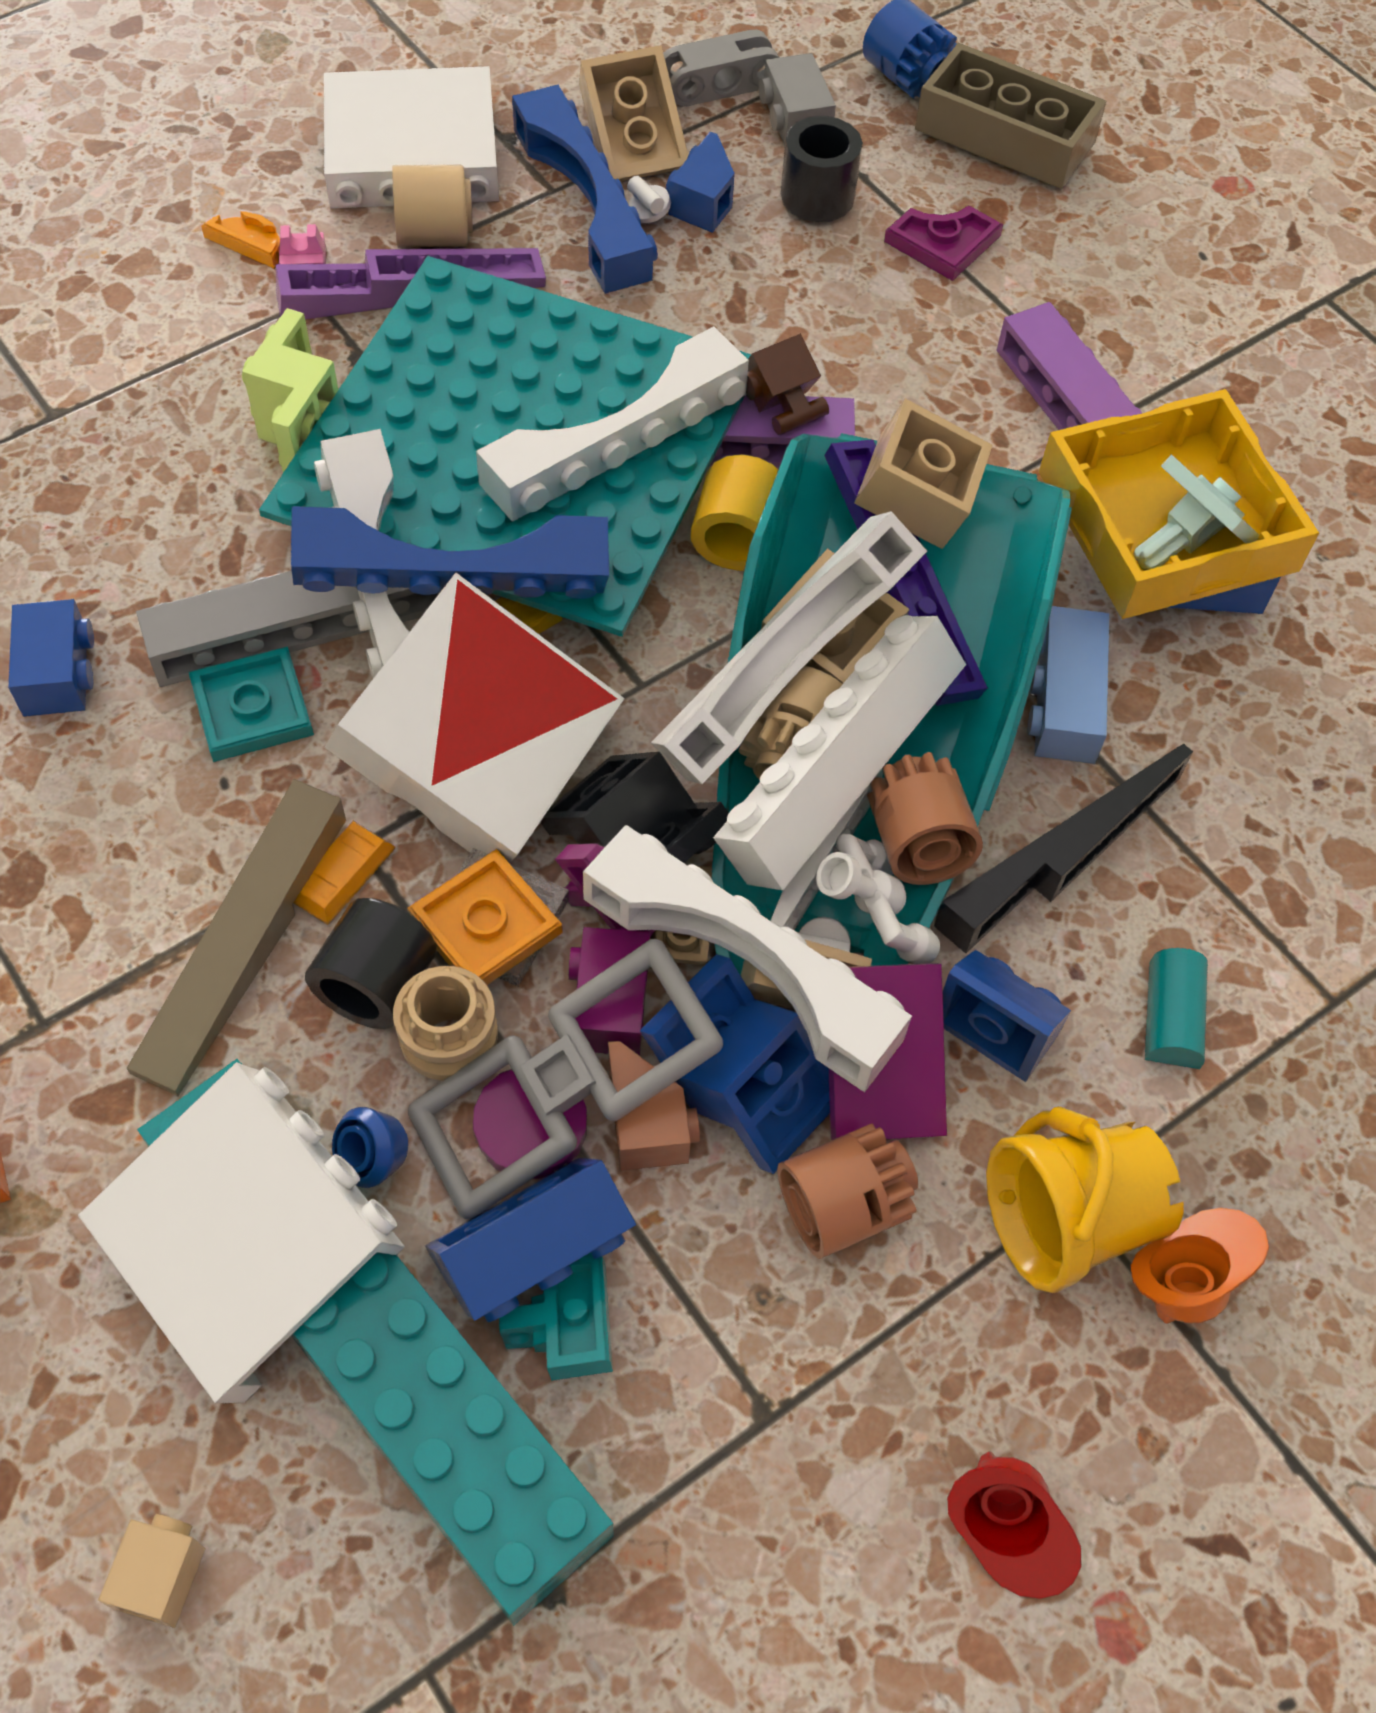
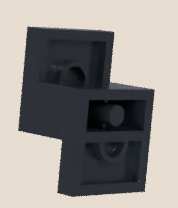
M660 751L610 756L552 805L540 823L549 835H571L578 844H598L604 848L627 825L641 835L649 834L655 837L665 846L669 854L685 863L694 854H700L717 843L713 837L727 822L729 812L722 802L694 803Z

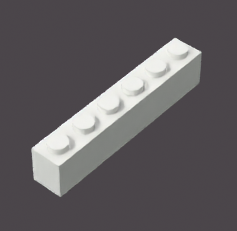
M905 615L892 621L886 627L885 635L870 653H867L857 661L854 667L855 670L842 686L825 699L824 707L808 726L796 733L793 737L792 745L777 763L771 765L763 772L760 777V783L744 802L738 804L730 811L727 816V822L713 838L747 885L784 890L966 666L938 616Z

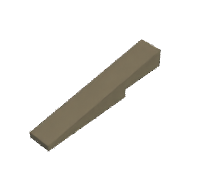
M293 779L127 1066V1070L131 1075L179 1096L294 918L293 902L347 821L341 798Z

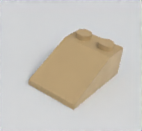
M662 46L581 60L579 86L588 123L598 152L604 153L613 179H619L622 182L630 180L634 176L642 178L678 170L687 160L688 151Z

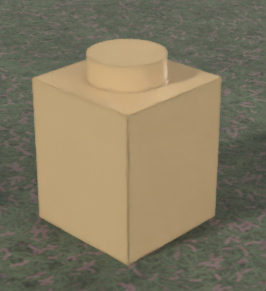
M155 1514L151 1525L130 1519L98 1601L113 1610L175 1628L206 1549L193 1537L189 1536L193 1526L159 1514Z

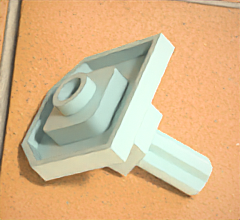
M1171 454L1161 467L1181 484L1188 493L1168 513L1167 524L1135 549L1134 557L1142 569L1149 570L1162 566L1169 560L1170 556L1178 554L1183 549L1191 554L1225 526L1245 544L1256 541L1259 534L1242 519L1245 514L1235 506L1241 496L1221 477L1213 484L1202 474L1197 478Z

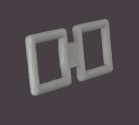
M648 940L553 1005L549 1010L548 1017L560 1039L534 1057H531L521 1038L508 1036L409 1105L408 1115L461 1217L465 1219L475 1218L571 1153L577 1146V1138L563 1112L588 1095L592 1094L606 1119L617 1121L721 1051L723 1047L721 1035L661 940ZM651 967L695 1040L617 1092L575 1018ZM509 1064L547 1132L549 1139L473 1190L434 1114Z

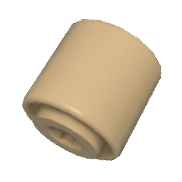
M461 164L393 165V199L397 247H466L468 245V233H473L471 183L470 178H465L464 166Z

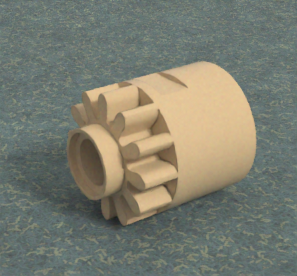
M804 666L770 703L744 738L739 748V753L747 756L744 762L745 766L753 768L754 774L760 780L763 772L771 765L777 763L792 745V740L796 733L809 725L824 707L825 699L832 692L839 689L842 683L823 671Z

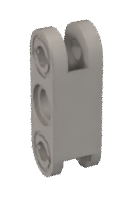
M747 30L669 48L663 53L675 103L680 106H691L758 91L759 80L764 78L765 69L760 72L758 70L765 65L767 59L780 58L776 51L772 49V44L768 37L760 30ZM683 62L676 72L671 70L674 63Z

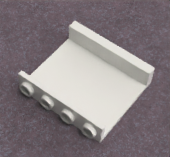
M489 66L324 73V175L330 209L394 206L393 165L461 164L464 166L465 178H470L471 202L499 201Z
M237 1062L78 1214L79 1218L214 1403H245L262 1386L253 1372L374 1254L380 1252L397 1255L405 1247L392 1231L397 1226V1223L389 1211L374 1199L368 1201L356 1187L360 1177L355 1169L337 1154L331 1156L320 1142L324 1137L320 1126L301 1110L296 1112L284 1098L289 1093L285 1083L266 1067L257 1070Z

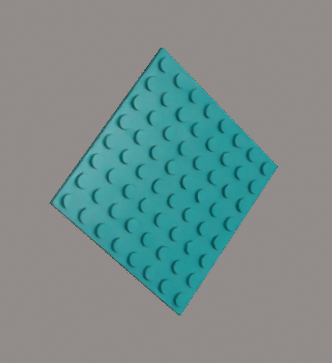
M427 256L260 507L259 513L261 517L291 526L292 506L333 507L334 504L330 490L320 491L314 468V461L322 460L321 441L381 429L394 479L393 496L382 517L379 531L393 539L422 548L446 551L480 550L512 542L537 530L556 515L608 517L609 578L604 593H596L594 597L586 599L570 598L566 596L565 592H545L542 596L531 598L517 596L514 594V591L493 590L491 594L623 637L745 396L741 397L736 403L729 406L726 405L704 417L696 425L688 426L665 438L659 445L649 447L632 456L619 467L610 468L586 481L580 488L570 490L551 500L538 511L529 512L512 522L479 485L476 451L517 429L552 430L571 428L601 420L623 410L640 399L658 382L671 361L675 347L693 336ZM740 351L747 359L751 356L749 353Z

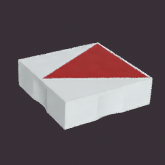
M455 573L339 722L324 748L385 792L395 795L415 806L429 818L438 830L478 859H482L497 849L510 863L521 851L625 698L459 574Z

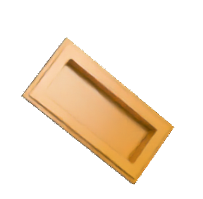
M353 820L328 848L293 903L329 925L395 850V846Z

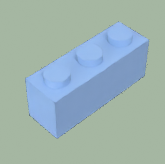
M1052 606L1039 655V665L1037 664L1029 690L1030 694L1037 695V705L1031 706L1027 734L1035 736V756L1096 763L1107 736L1109 613Z

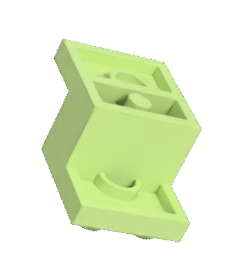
M289 308L284 311L276 324L269 327L265 340L255 354L247 358L242 370V380L246 385L251 405L250 411L254 417L258 438L277 444L279 464L282 466L283 472L339 390L334 362L312 355L304 313Z

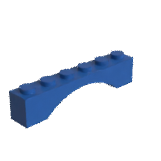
M559 84L513 95L514 132L528 157L546 163L563 173L580 188L590 202L595 217L588 230L589 267L604 294L653 281V261H656L658 258L654 238L651 234L646 235L641 227L637 209L634 206L630 207L627 203L620 180L613 179L604 153H598L594 146L589 127L583 126L578 119V112L573 100H567Z
M292 506L291 571L293 585H303V588L314 592H328L335 589V586L356 587L357 590L364 593H382L387 591L388 588H409L415 594L431 595L439 593L453 575L457 573L486 595L493 593V590L514 591L515 595L528 598L542 596L545 592H565L566 596L575 599L591 598L596 593H604L609 578L608 517L556 515L537 530L509 543L480 550L446 551L422 548L393 539L365 524L346 508Z

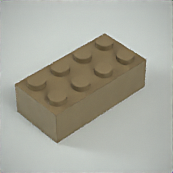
M958 42L922 86L915 130L930 135L934 139L942 140L967 150L971 154L999 163L1008 169L1026 174L1045 184L1063 189L1096 143L1107 101Z

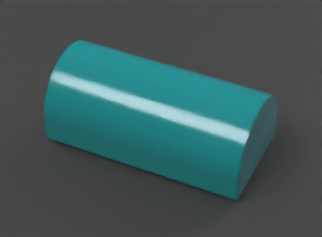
M1169 948L1155 953L1149 962L1145 1060L1195 1069H1201L1205 1062L1208 960L1200 952L1186 948Z

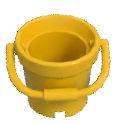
M1058 1106L1054 1107L1051 1111H1042L1029 1118L1013 1136L1001 1138L991 1149L986 1169L987 1197L994 1226L1009 1259L1019 1274L1035 1289L1050 1293L1061 1291L1080 1281L1089 1273L1090 1268L1147 1243L1169 1237L1179 1229L1184 1214V1203L1180 1202L1170 1205V1196L1167 1186L1180 1183L1178 1170L1168 1148L1154 1130L1148 1126L1132 1129L1135 1122H1126L1100 1129L1098 1121L1094 1118ZM1050 1125L1054 1130L1067 1135L1045 1138L1035 1133Z

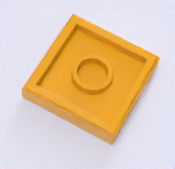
M497 849L407 908L408 912L432 934L437 945L436 950L449 966L471 971L480 977L486 985L563 933L562 923Z

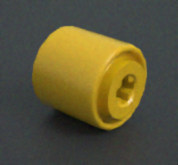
M743 454L732 455L714 462L707 471L692 523L690 539L696 551L707 561L726 569L745 570L752 538L778 469L773 464L759 457Z

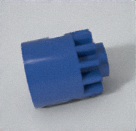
M893 0L875 15L868 26L863 40V55L870 64L913 99L916 96L920 98L922 86L956 46L957 37L912 1Z

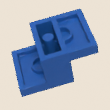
M716 954L688 983L721 1035L723 1047L720 1052L677 1080L676 1083L684 1088L685 1101L690 1108H696L697 1114L733 1128L757 1166L762 1170L775 1174L778 1164L787 1160L829 1115V1068L815 1059L808 1033L797 1013L755 1000L732 960ZM671 1000L640 1030L660 1063L695 1040Z

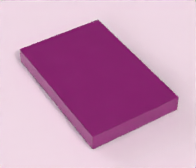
M942 964L850 966L849 968L854 973L855 978L876 992L883 991L895 997L902 1004L904 1010L912 1015L904 1041L865 1093L829 1068L831 1140L871 1123L875 1129L879 1127L883 1129L886 1139L947 1136Z

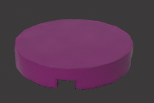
M512 1069L500 1073L483 1088L474 1106L473 1132L478 1147L486 1156L487 1161L497 1171L501 1172L548 1140L549 1136ZM584 1100L563 1112L577 1138L576 1148L532 1179L544 1178L553 1173L554 1170L561 1168L564 1164L570 1163L578 1156L587 1136V1107Z

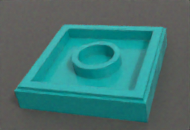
M288 646L188 672L213 762L314 735Z

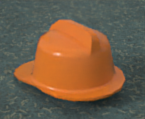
M1227 1208L1202 1210L1184 1219L1179 1229L1171 1236L1150 1242L1136 1253L1131 1264L1132 1281L1141 1294L1154 1302L1157 1315L1165 1324L1175 1320L1184 1323H1203L1212 1320L1226 1308L1231 1292L1252 1277L1265 1263L1269 1250L1266 1231L1254 1217L1240 1210Z

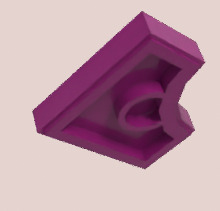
M969 205L958 212L944 215L927 214L910 208L886 229L884 242L953 281L1001 236L1003 224Z

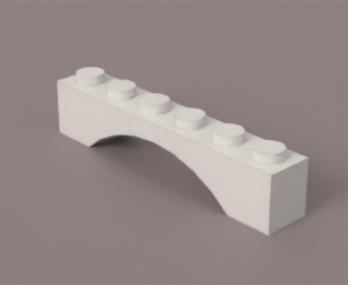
M713 326L677 345L668 367L658 382L640 399L623 410L601 420L571 428L552 430L517 429L477 450L479 485L512 522L529 512H536L551 500L570 490L580 488L586 481L610 468L619 467L632 456L649 447L659 445L665 438L688 426L696 425L704 417L722 407L736 403L741 397L746 395L749 360Z
M381 429L321 441L322 460L314 461V468L320 491L330 490L334 506L328 508H346L365 524L379 531L382 517L393 496L394 479ZM358 590L360 600L353 602V609L359 631L369 630L373 648L366 649V655L372 678H374L410 631L405 627L390 604L386 591L382 593H364Z
M892 511L870 517L663 729L651 744L660 751L687 781L703 784L740 746L765 709L792 678L846 625L888 592L927 550Z
M625 825L583 871L584 900L627 930H660L691 935L720 945L750 962L772 980L792 1004L808 1033L815 1059L864 1093L904 1041L912 1015L904 1010L902 1004L895 997L883 991L876 992L855 978L852 970L844 963L836 959L825 958L807 946L806 941L796 931L788 927L777 926L762 916L751 901L739 895L732 896L714 884L711 877L703 869L693 864L686 865L669 854L665 846L655 837L649 834L641 835Z

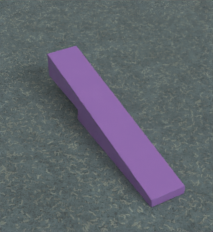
M538 248L365 250V263L276 264V296L280 317L287 308L304 313L305 319L392 308L427 256L532 288L545 287L546 276Z

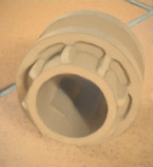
M455 966L429 968L408 980L396 997L393 1008V1020L402 1054L408 1064L425 1077L444 1081L497 1044L498 1026L493 996L485 982L469 970ZM447 1020L458 1021L450 1026H435L436 1024Z

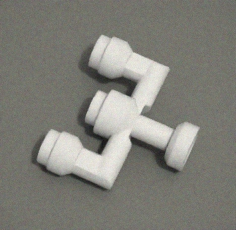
M850 834L839 835L836 844L840 852L828 855L818 868L816 881L819 890L823 894L838 900L848 898L852 894L855 895L857 906L862 911L871 915L885 945L896 949L898 955L910 963L925 964L932 962L940 951L938 937L931 929L923 925L912 923L906 926L899 923L896 914L905 905L906 892L902 882L892 876L893 872L883 843L878 840L865 842Z

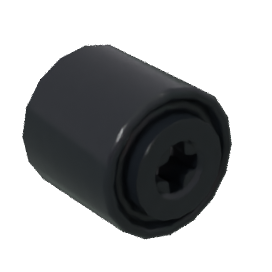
M813 116L797 121L788 130L785 139L780 194L783 205L791 214L803 220L819 223L839 219L852 209L856 196L863 142L860 133L851 124L835 117Z
M357 898L348 905L306 970L305 982L311 992L322 1003L339 1015L366 1027L387 1029L394 1025L393 1008L398 993L408 980L428 969L435 957L437 945L432 934L406 910L375 898Z

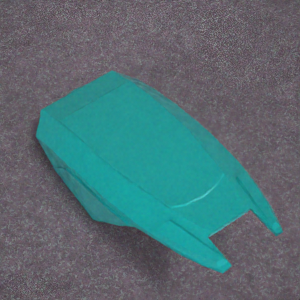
M841 433L837 438L801 434L791 439L749 547L728 663L761 630L763 619L827 548L836 553L857 531L824 455L831 443L872 439ZM986 464L969 516L945 547L941 549L918 537L922 546L927 550L926 555L988 689L979 699L940 706L934 704L886 763L892 765L901 760L905 755L922 757L927 752L933 754L935 763L939 759L947 757L952 769H956L977 827L984 810L989 811L1027 701L1052 609L1072 507H1069L1071 500L1069 490L1038 481L1037 474ZM740 746L719 766L717 802H722L729 813L735 806L744 802L760 783V780L753 772V768L745 766L744 762L747 756L739 753ZM870 806L853 836L865 842L869 840L882 842ZM716 843L713 848L711 877L713 883L732 896L739 895L745 897L756 906L762 916L771 921L783 890L747 885ZM955 877L927 885L909 884L901 881L906 892V902L903 909L896 914L899 923L906 926L917 923L930 928L940 909L941 902L945 899ZM819 890L794 930L800 932L801 928L814 918L829 917L839 921L847 929L851 939L850 952L864 953L863 956L872 958L871 966L909 963L898 955L896 949L884 944L871 915L862 911L857 906L855 895L853 894L848 898L838 900L823 894ZM715 944L716 954L730 958L741 975L744 959Z

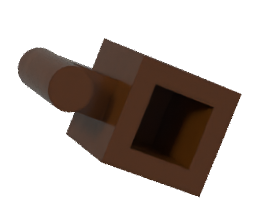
M801 333L754 352L748 358L746 396L754 401L759 413L779 404L782 405L784 413L772 417V426L778 435L829 414V405L824 397L808 402L804 395L818 381L821 374Z

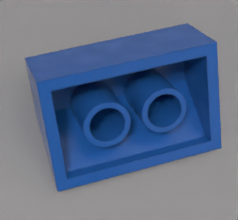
M577 1158L430 1242L425 1247L465 1314L474 1321L484 1316L487 1322H492L519 1306L520 1303L516 1296L538 1284L541 1290H545L568 1278L573 1273L570 1264L588 1253H591L592 1257L597 1259L620 1247L626 1241L622 1233L636 1226V1223L603 1161Z

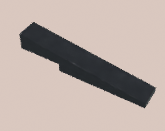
M1185 744L1178 746L941 902L934 927L966 954L1034 889L1052 902L1180 779L1193 750Z

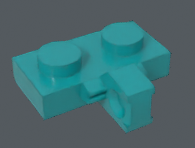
M588 1253L570 1264L573 1273L568 1278L545 1289L543 1294L532 1297L531 1304L517 1306L514 1310L499 1318L500 1334L506 1349L533 1347L535 1352H546L547 1370L551 1381L613 1372L606 1266L603 1256L594 1259L591 1253Z

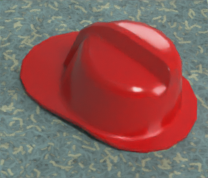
M991 1451L983 1454L980 1457L978 1466L957 1479L947 1496L948 1515L953 1525L967 1542L984 1569L1001 1587L1019 1596L1038 1599L1059 1595L1074 1584L1082 1566L1081 1545L1073 1527L1051 1497L1042 1475L1033 1466L1014 1457H996Z

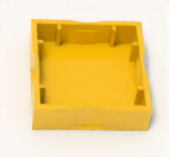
M1226 389L1166 403L1142 414L1110 417L1050 432L1039 474L1044 483L1069 490L1071 499L1069 507H1072L1069 527L1121 619L1299 572L1319 535V531L1287 482L1267 461L1257 436ZM1171 454L1197 478L1202 474L1213 484L1221 477L1241 496L1235 506L1245 514L1242 519L1259 534L1256 541L1245 544L1225 526L1191 554L1183 549L1178 554L1170 556L1169 560L1162 566L1149 570L1142 569L1134 557L1135 549L1167 524L1168 513L1188 493L1181 484L1161 467Z

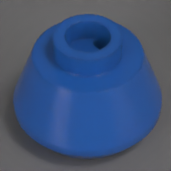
M368 1107L354 1108L341 1118L334 1131L332 1154L341 1156L355 1169L360 1177V1181L356 1184L358 1187L371 1188L381 1184L403 1165L407 1157V1133L400 1121L389 1114Z

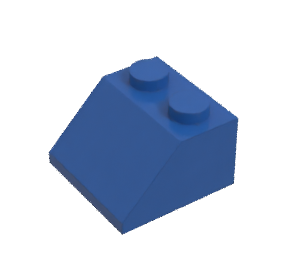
M974 950L954 965L948 974L942 991L944 1029L1024 1082L1029 1079L1058 1037L1071 1012L1049 990L1041 987L1035 988L1015 975L1005 962L994 957L988 958L977 950Z

